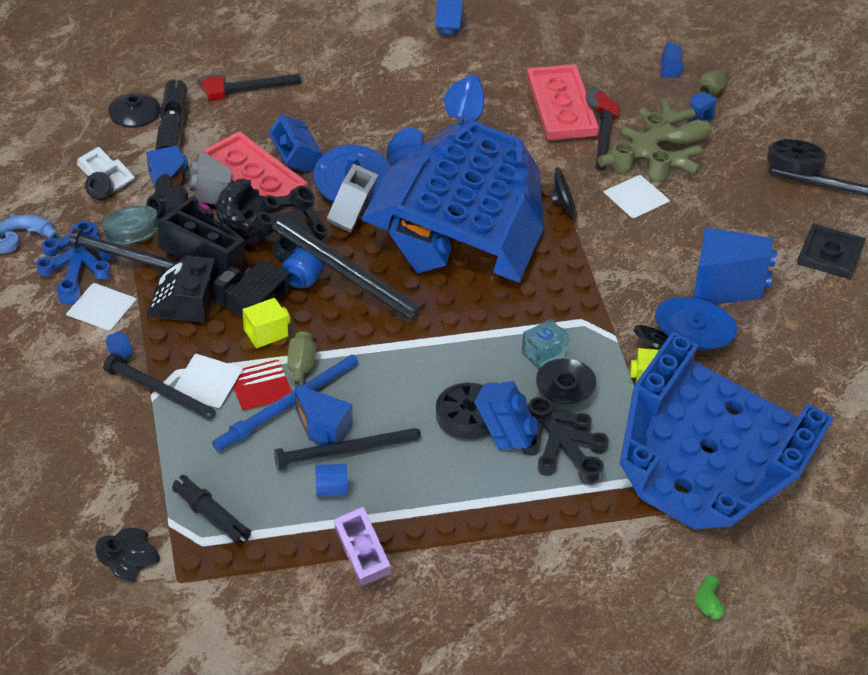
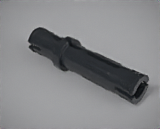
M187 475L179 476V479L184 482L183 484L177 479L172 485L173 492L188 502L190 509L194 513H201L237 546L244 544L240 537L245 541L250 538L251 530L217 503L207 489L198 487Z

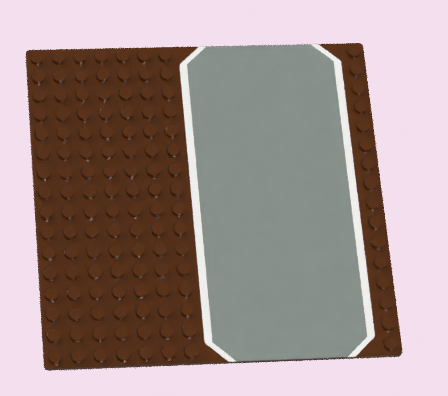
M554 184L541 185L543 231L519 283L493 273L498 256L451 237H448L452 248L447 264L417 274L389 234L391 225L388 230L361 220L369 205L366 206L351 233L326 222L331 209L315 211L320 221L328 228V234L321 242L418 304L420 307L419 311L413 319H408L325 265L322 274L311 287L295 288L289 284L288 294L286 293L285 297H282L278 302L281 308L285 307L290 316L291 322L288 324V337L259 348L254 346L244 331L243 317L228 311L227 306L224 308L216 304L215 294L213 295L205 323L148 317L147 311L160 273L164 269L133 261L149 376L174 388L194 354L241 368L279 360L289 386L294 391L297 385L291 383L292 372L287 364L288 347L291 339L295 338L296 333L308 332L313 336L317 349L313 367L309 373L304 375L303 384L352 354L357 357L359 362L352 369L316 390V392L352 404L353 425L342 441L417 428L421 432V437L418 440L286 464L285 470L278 471L274 460V449L283 448L284 452L320 446V444L308 439L295 410V404L251 431L250 436L241 442L235 441L218 452L212 445L213 440L228 432L231 425L240 420L245 421L271 404L242 410L232 387L220 408L210 406L214 408L216 415L213 419H207L150 390L177 582L188 583L349 560L337 535L333 520L361 507H364L385 554L666 514L639 499L619 464L634 384L632 378H630L629 370L573 220L561 204L555 206L552 200L550 190L555 189ZM451 212L452 215L460 216L457 213ZM303 213L302 217L310 229L312 225ZM159 229L141 230L129 234L132 249L173 261L180 260V258L158 248ZM274 231L265 237L262 242L252 245L245 244L244 268L240 270L241 278L248 267H254L262 259L264 262L273 264L274 267L282 268L283 262L274 258L272 249L277 239L281 236ZM544 328H548L553 331L554 336L551 339L544 340L537 335L536 331L541 336L548 337L542 332ZM545 331L546 334L551 335L550 331ZM563 358L580 361L590 367L596 376L594 393L588 399L575 404L551 402L556 410L575 414H588L592 419L589 433L601 432L608 436V448L603 453L593 452L588 444L574 442L586 457L594 456L603 462V477L593 485L583 483L578 476V467L560 445L556 455V472L550 476L539 473L538 460L544 454L550 434L544 426H542L538 437L540 439V450L535 455H526L522 452L521 448L515 449L514 447L499 450L491 434L478 439H462L445 432L436 420V401L438 396L446 388L458 383L473 382L485 385L486 383L498 382L501 384L502 382L514 381L519 392L525 395L528 405L535 397H545L539 391L536 384L537 373L544 364ZM557 422L561 427L573 429V424ZM347 464L348 495L316 496L315 465ZM187 475L198 487L207 489L217 503L251 530L250 538L245 541L240 537L244 544L237 546L201 513H194L190 509L189 503L173 492L172 485L177 479L183 484L184 482L179 479V476Z

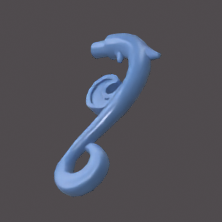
M10 214V218L0 222V238L5 235V238L0 239V253H10L19 247V237L12 231L24 229L28 232L36 231L43 237L55 238L57 240L60 234L54 229V224L42 216Z

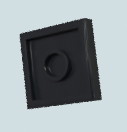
M812 223L798 256L797 265L851 280L866 238Z

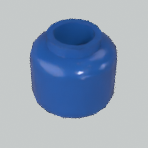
M297 246L294 254L290 255L283 262L282 269L289 273V284L295 288H308L322 274L325 264Z

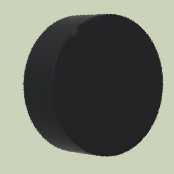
M95 172L87 178L85 189L92 198L105 200L112 195L114 182L107 174Z

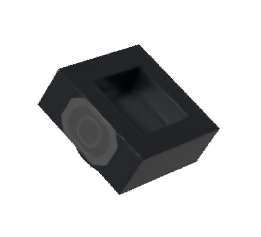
M230 266L215 279L213 289L216 304L224 308L227 306L226 291L232 283L236 284L241 279L239 269Z

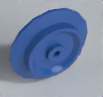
M676 297L667 299L658 305L655 313L658 327L668 337L674 331L699 345L697 350L701 351L727 346L735 340L738 329L734 318L724 309L698 298Z

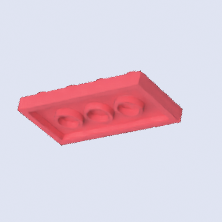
M576 64L527 68L526 77L547 140L598 136V125L593 110L587 104L586 91Z
M240 131L201 151L231 169V183L237 179L251 180V186L254 189H258L261 196H287L297 186L308 187V182Z

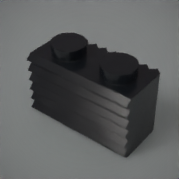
M263 259L254 267H248L243 277L236 284L232 283L227 288L225 295L227 310L243 317L244 308L272 298L279 302L289 292V273L286 270L283 271L282 268L274 267L273 264L264 262Z

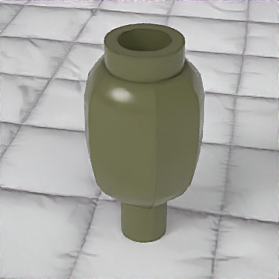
M721 68L720 70L712 69L707 71L698 82V92L707 93L714 97L719 94L727 84V69Z
M308 332L296 333L295 338L291 339L289 343L287 364L292 372L291 383L294 385L303 384L304 375L311 371L315 361L317 345L313 341V336Z

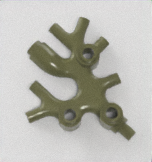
M663 99L660 101L662 114L650 112L646 107L641 108L638 115L645 121L643 132L624 126L620 134L633 142H617L613 149L608 150L607 154L598 157V163L601 167L611 164L617 173L624 174L632 168L634 158H648V174L656 182L664 181L669 176L670 167L672 166L681 167L697 175L701 170V165L693 162L690 158L702 155L700 145L671 152L661 149L658 144L663 141L691 144L704 140L711 133L710 125L706 120L701 121L698 119L679 127H673V124L694 118L695 111L693 108L675 112L671 108L670 101Z

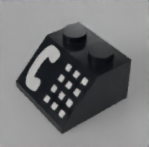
M186 255L161 272L147 311V316L205 323L214 295L213 284L217 278L215 258Z

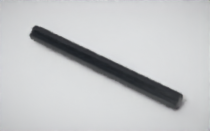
M280 216L275 220L272 229L299 248L309 252L319 261L406 318L413 319L417 315L420 308L418 304L285 217Z

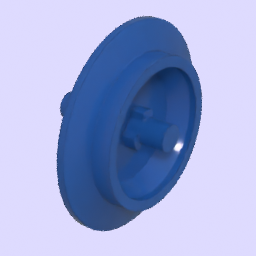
M360 145L340 146L326 152L318 160L314 168V182L318 191L326 199L334 202L343 180L352 165L356 164L378 174L373 198L390 165L383 155L371 148Z

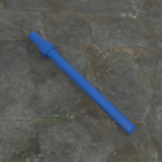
M353 354L303 384L302 387L314 391L320 389L358 365L357 357ZM295 390L245 421L240 420L231 425L228 432L212 441L214 449L219 452L235 441L241 442L250 436L251 431L294 405Z

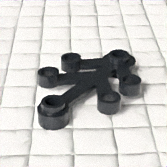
M302 185L293 188L287 196L274 197L266 195L260 203V207L264 212H260L254 220V225L261 231L269 230L275 220L283 216L320 241L328 234V228L320 221L313 209L315 194L311 189ZM292 206L291 211L275 213L278 207ZM303 213L312 225L310 229L302 217ZM280 236L273 245V256L278 261L284 262L290 255L294 254L297 246L283 236Z
M533 398L527 405L531 416L535 417L538 421V432L531 443L534 446L521 448L522 452L526 455H535L539 452L540 439L538 437L542 426H544L550 434L544 454L538 460L539 473L550 476L556 472V455L560 445L578 467V476L583 483L593 485L600 481L603 477V462L594 456L586 457L574 442L588 444L593 452L603 453L608 448V436L601 432L589 433L592 419L588 414H575L556 410L548 398ZM557 422L573 424V429L561 427Z

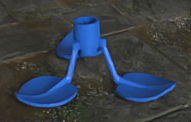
M472 74L457 81L446 92L444 99L446 112L451 117L459 118V125L463 124L464 120L466 122L477 121L483 113L484 91L478 75ZM405 128L397 132L388 144L386 152L387 161L395 165L423 145V133L416 128Z

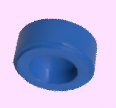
M117 331L107 336L106 345L110 354L115 353L121 356L123 361L132 356L131 343L124 333Z

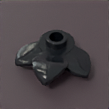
M169 174L159 176L155 182V193L149 196L146 201L148 214L156 219H162L188 200V192L183 186H172Z
M126 528L120 530L115 536L107 535L101 537L95 546V553L99 562L105 566H110L115 576L128 581H136L137 567L157 564L160 561V556L155 547L146 542L148 533L138 528Z

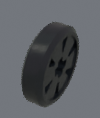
M783 139L773 142L769 145L767 153L768 162L775 168L797 175H811L822 171L825 168L827 154L819 146L796 139Z
M473 382L454 384L446 388L438 396L436 401V420L445 432L462 439H478L490 435L474 402L483 386L482 384Z

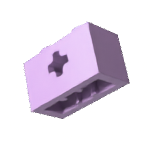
M364 507L333 520L337 535L361 587L391 574L389 561Z

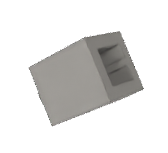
M199 151L198 161H192L189 190L194 191V196L199 202L216 205L221 191L225 189L228 183H231V169L207 153Z
M353 164L341 184L326 222L351 233L374 194L378 174Z

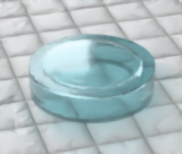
M129 206L109 214L103 220L102 227L105 238L109 242L128 244L141 241L153 235L159 229V219L156 210L150 206Z

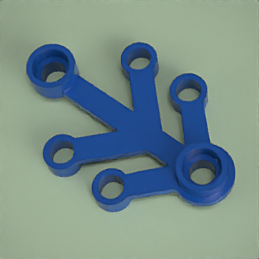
M81 221L72 226L70 230L71 234L74 228H78L84 231V235L100 239L98 237V227L92 222ZM70 234L59 240L55 238L45 239L42 242L44 255L49 257L56 256L60 250L68 247ZM87 247L72 248L53 259L42 257L36 262L37 272L42 276L51 275L54 270L69 263L65 279L61 280L56 288L58 300L63 304H74L81 297L77 280L82 262L93 271L94 277L97 279H106L111 274L110 264L107 261H98L86 250ZM98 251L99 257L103 260H110L115 257V255Z

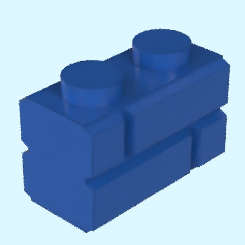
M282 114L269 130V136L287 167L298 168L306 173L313 171L323 153L304 121Z
M496 382L483 385L474 402L498 449H511L512 447L520 449L530 446L538 432V421L535 417L531 416L527 408L526 397L519 392L515 382H502L501 384Z

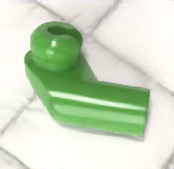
M707 575L704 577L695 595V603L705 615H709L713 620H718L725 613V606L720 603V599L715 594L720 583L716 577Z

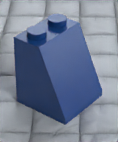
M705 227L693 298L705 300L715 305L763 298L764 288H770L773 271L768 270L769 266L774 267L777 250H772L773 238Z

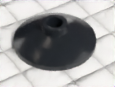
M129 93L113 100L109 105L108 113L110 119L117 125L128 128L143 127L151 124L159 117L160 104L150 95Z
M556 167L554 172L555 189L550 190L552 200L555 206L561 204L572 218H578L575 203L560 167Z
M635 325L633 329L637 337L648 346L647 349L660 350L668 338L664 332L652 327Z
M566 358L555 359L547 362L539 369L536 376V384L542 395L549 400L562 404H575L588 399L594 393L596 376L590 367L580 361Z

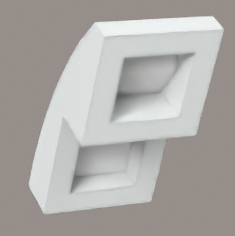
M100 147L78 158L77 165L88 176L95 172H103L111 177L114 182L113 193L135 179L118 159L112 161Z

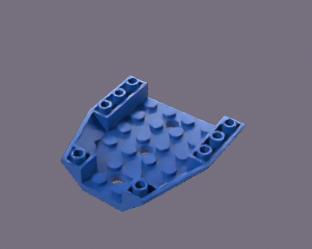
M472 120L439 132L390 167L361 220L388 230L394 217L398 216L457 241L498 256L493 273L519 283L543 231L540 169L522 139ZM451 212L457 213L460 216L452 215Z
M672 331L633 387L619 464L639 499L689 527L703 529L733 526L799 479L834 417L808 403L803 408L799 417L791 414L693 361L699 345ZM726 408H732L736 410L738 414H731L726 410ZM701 446H707L714 451V453H707L701 449ZM674 486H682L686 488L689 493H680L675 489Z

